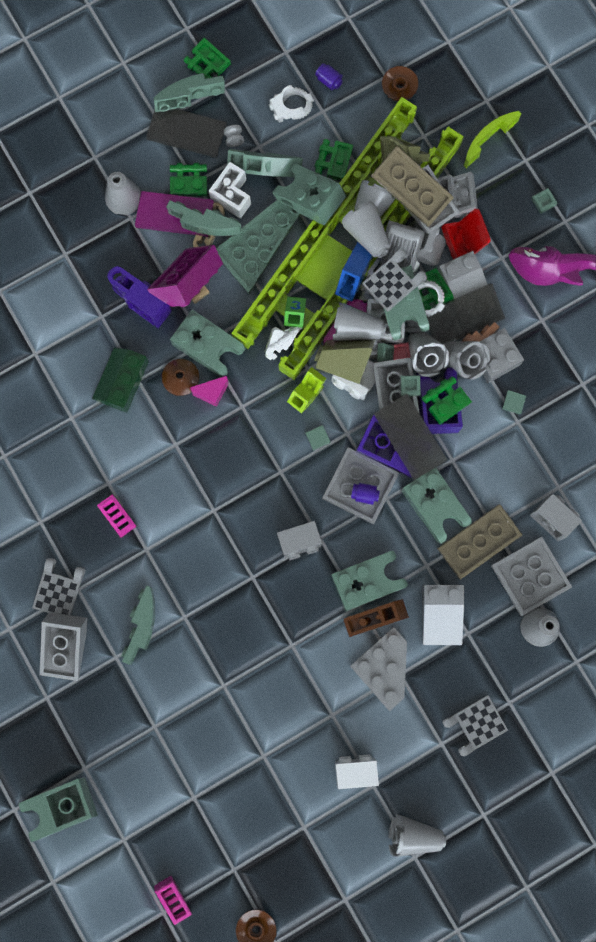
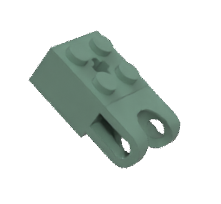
M294 164L289 170L292 172L294 181L288 186L278 185L272 192L280 203L296 210L297 213L325 225L346 198L343 189L338 182L298 164Z
M412 265L401 268L411 280L415 277ZM418 286L390 311L387 312L384 309L394 341L401 339V326L407 320L417 322L422 332L430 330Z
M193 309L170 339L174 347L219 377H224L228 374L226 366L219 360L221 355L229 351L241 355L245 350L244 345ZM197 335H200V336H201L200 339H198V338H197L196 340L194 339V337L197 336Z
M436 467L403 487L402 493L438 543L442 544L447 539V534L443 528V521L445 519H455L462 527H467L471 524V518ZM427 491H431L433 493L432 499L430 497L427 498L425 496Z
M389 551L331 575L345 612L408 586L405 579L401 578L392 581L384 574L385 566L396 559L395 551ZM354 581L362 584L360 591H357L356 588L352 589L351 585H354Z
M85 777L63 784L18 804L21 812L33 810L40 817L38 827L28 834L30 842L37 841L98 816ZM71 801L72 807L68 808L67 804Z

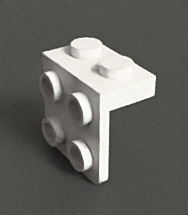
M368 360L360 384L336 375L332 376L333 384L341 390L345 389L350 392L349 394L352 397L364 401L375 384L373 362Z

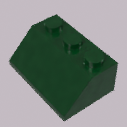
M114 348L92 399L127 413L149 363L147 357L129 349Z

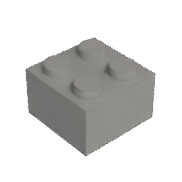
M505 328L480 341L486 345L490 354V361L487 362L486 371L483 374L487 383L517 368L524 361Z
M554 494L545 498L530 514L557 541L567 538L582 522L578 512L572 508L569 509L565 505L563 498Z
M315 521L277 533L284 558L289 557V560L299 558L300 554L307 552L308 555L316 553L322 546Z

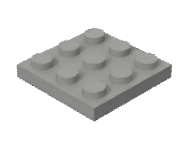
M347 448L322 499L374 525L399 472L351 448ZM360 482L377 486V490H380L378 502L374 501V505L351 499L354 483L359 484Z
M543 537L536 539L491 565L520 616L529 613L572 588Z

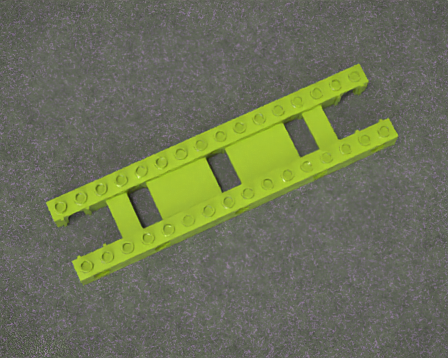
M403 97L398 101L339 183L346 198L325 225L314 220L310 223L232 332V337L240 341L245 348L249 349L251 345L253 346L255 339L262 329L268 326V321L275 311L285 317L287 297H289L287 295L297 281L325 299L326 302L315 314L307 308L305 309L304 325L302 328L304 330L298 338L294 339V348L290 355L280 359L279 371L294 381L334 324L337 309L340 307L339 303L347 304L349 301L335 295L342 269L352 250L330 237L339 222L342 224L343 218L349 211L353 210L354 212L362 180L369 181L368 185L370 186L374 185V183L381 186L376 180L371 178V175L382 163L380 136H394L401 139L409 124L414 122L417 106ZM447 127L441 133L438 147L429 149V162H422L420 167L424 168L429 165L438 178L460 148L464 136ZM395 198L394 202L380 217L385 232L389 221L405 225L411 214ZM373 257L367 272L378 257ZM367 272L361 282V285L366 280Z

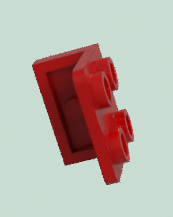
M479 209L472 210L459 222L446 223L441 227L453 260L472 251L474 254H477L491 241Z

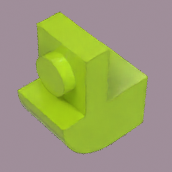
M311 367L302 382L293 390L287 402L300 413H303L321 392L327 378Z

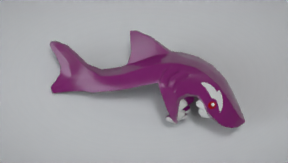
M544 246L540 251L528 247H517L509 253L510 262L518 274L535 285L547 286L565 282L581 286L583 281L579 272L585 269L596 270V255L579 253L561 254L559 250L552 246Z

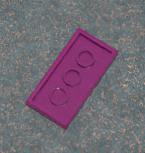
M141 191L135 221L136 228L208 237V235L182 228L180 219L170 215L166 206L170 200L173 202L178 201L183 203L186 208L191 210L197 209L204 215L206 209L213 210L214 200Z

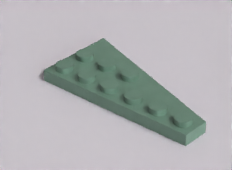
M278 200L242 227L240 234L232 235L216 248L225 268L248 294H250L300 216L296 210L280 203Z

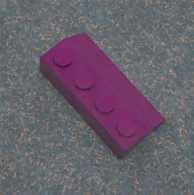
M215 245L185 249L147 289L148 292L171 307H185L189 305L191 299L200 293V289L209 282V279L223 265Z

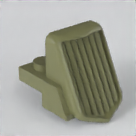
M380 136L382 162L396 146L417 164L429 162L430 154L421 151L420 146L394 136Z

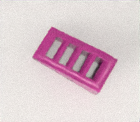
M113 494L97 505L121 538L137 527ZM114 502L115 505L106 511L105 508ZM115 510H120L114 516H110V514L113 513ZM124 515L125 518L120 520L118 523L114 522L116 519ZM128 521L129 524L120 530L119 527Z
M172 876L154 886L157 897L174 925L192 915ZM173 893H175V896H173V897H171L170 899L166 900V898H167L168 896H170V895H172ZM179 900L180 903L170 908V905ZM182 907L184 908L183 911L174 915V912H176Z

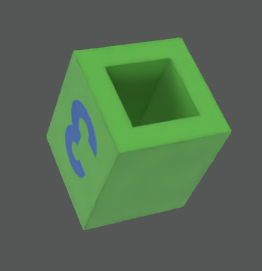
M287 297L284 326L303 328L306 298Z

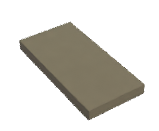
M398 146L393 149L371 175L427 227L434 222L454 198Z
M499 504L437 549L459 580H461L521 537L522 533Z

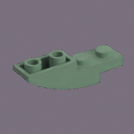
M201 73L179 80L163 89L153 98L155 112L191 106V99L225 93L223 76L205 79L204 74Z
M229 149L227 165L231 162L247 174L293 177L292 172L289 170L294 164L302 166L303 158L268 152L263 154Z
M171 200L166 206L170 215L180 219L182 228L192 232L211 236H230L240 234L242 231L241 223L233 217L227 218L217 210L211 211L206 209L203 215L197 209L191 210L186 208L183 203Z
M147 585L145 589H141L138 596L140 602L137 607L134 606L130 614L131 622L138 626L132 629L129 636L132 640L129 646H125L121 657H124L122 662L128 665H132L139 647L147 650L154 628L155 598L153 588Z

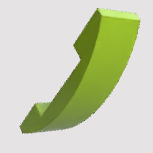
M516 111L505 114L485 126L470 145L464 167L467 168L480 156L482 150L480 146L499 129L504 133L510 130L519 121L521 113Z

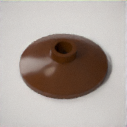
M396 66L384 74L382 89L392 100L399 101L401 97L408 100L417 92L418 78L411 69L404 66Z
M176 359L169 362L162 372L163 385L173 395H188L191 393L190 387L196 386L199 383L200 377L197 367L186 359ZM178 373H183L181 379L177 378Z
M254 909L247 911L240 917L236 925L238 942H274L276 937L274 919L263 910ZM259 926L260 931L257 933L254 932L253 927Z

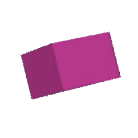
M227 376L190 387L193 396L217 407L229 383Z

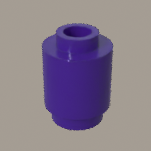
M323 63L316 71L315 76L330 90H337L343 83V75L329 64Z
M360 482L359 484L354 483L351 499H356V502L374 505V501L378 502L380 490H377L375 485Z

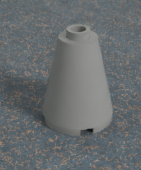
M121 172L110 174L105 191L106 205L114 214L129 215L134 213L138 209L141 191L139 187Z
M362 180L354 212L359 210L358 205L373 202L377 206L381 217L394 202L395 197L385 188L375 183L370 186L368 185L369 181Z
M373 202L358 205L359 210L355 212L351 210L345 215L342 220L343 227L373 257L381 258L388 253L390 245L377 206Z
M339 303L340 307L337 309L334 324L336 329L335 334H333L334 341L378 340L381 336H385L387 325L383 324L384 320L345 303Z
M425 332L410 333L408 344L413 369L419 375L425 377L439 374V371L443 367L445 369L449 362V352L446 346Z
M478 341L444 343L449 352L448 364L463 378L474 380L485 373L486 364L490 361V354L486 345Z
M538 607L524 615L520 624L521 634L527 642L534 646L543 647L550 645L559 635V620L549 609Z
M398 814L392 818L388 837L392 839V845H389V851L392 856L399 857L437 852L446 846V835L443 834L442 830Z

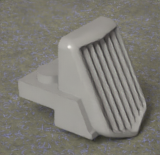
M472 172L454 177L447 175L437 178L442 187L454 197L452 202L460 212L454 217L464 218L468 215V212L478 209L474 174Z
M416 220L408 225L409 227L424 231ZM439 227L430 234L425 232L417 261L431 266L439 263L446 244L445 238L438 234L440 231Z
M389 221L385 233L390 248L385 256L377 258V260H380L381 265H384L399 249H403L407 257L398 265L400 268L412 265L414 270L425 231Z

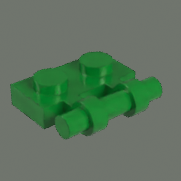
M205 38L192 49V54L195 55L193 59L189 56L184 58V62L188 65L187 67L197 74L203 73L205 79L213 78L210 76L213 72L220 76L231 65V61ZM201 62L207 66L205 69L199 66Z
M323 139L322 145L319 146L318 160L315 161L314 165L315 172L321 175L322 170H328V178L341 181L347 173L353 145L335 141L334 147L329 146L330 140ZM328 154L332 155L330 162L325 161Z
M177 163V165H170V172H177V177H170V195L186 197L207 196V176H200V172H207V164L194 163L193 165H183V163ZM183 172H194V176H184Z
M437 268L425 273L429 282H436L435 284H439L438 286H441V289H443L442 292H444L445 296L443 304L454 299L453 293ZM430 287L419 290L425 310L432 309L429 305L431 302L437 305L438 294L436 290ZM426 289L429 294L424 296L422 291Z
M453 376L449 379H444L440 382L439 386L429 389L426 392L427 394L421 397L425 404L430 400L434 405L429 408V411L440 425L472 403L461 387L455 391L453 390L452 385L457 383ZM445 391L447 396L440 400L438 395Z

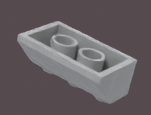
M411 357L373 363L381 419L399 421L418 418L417 396H401L400 377L413 375Z

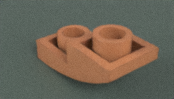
M494 322L491 326L486 325L480 333L477 331L472 335L469 333L462 341L480 342L496 333L500 327Z

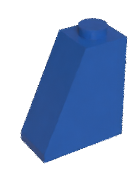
M357 242L342 269L335 295L351 302L354 300L373 259V256L359 242Z

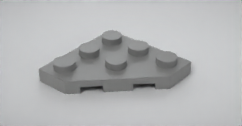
M394 627L350 666L389 711L404 699L407 641Z

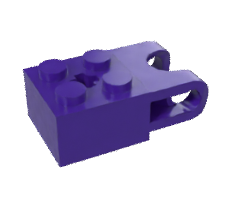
M116 266L108 272L107 277L114 292L126 301L131 310L159 329L172 312L170 305L148 292L147 289L151 286L145 280L141 282L123 268ZM116 273L122 274V276H119L115 280H113V277Z
M448 367L444 373V379H449L453 376L457 381V372L452 367ZM420 375L421 395L417 397L421 434L459 433L463 427L461 411L440 425L429 411V408L434 405L430 400L425 404L421 398L427 394L426 392L429 389L439 386L440 382H434L430 377ZM458 381L452 385L454 391L458 388ZM445 391L438 395L440 400L447 396Z
M373 415L356 451L403 475L417 478L419 471L409 463L408 454L411 450L427 452L432 445L428 441ZM383 437L386 445L379 446L377 439Z

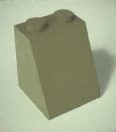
M326 340L324 346L320 345L314 360L317 362L316 368L360 384L375 340Z

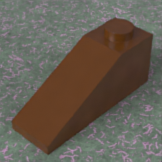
M401 599L343 618L349 637L407 619L409 616L404 601Z

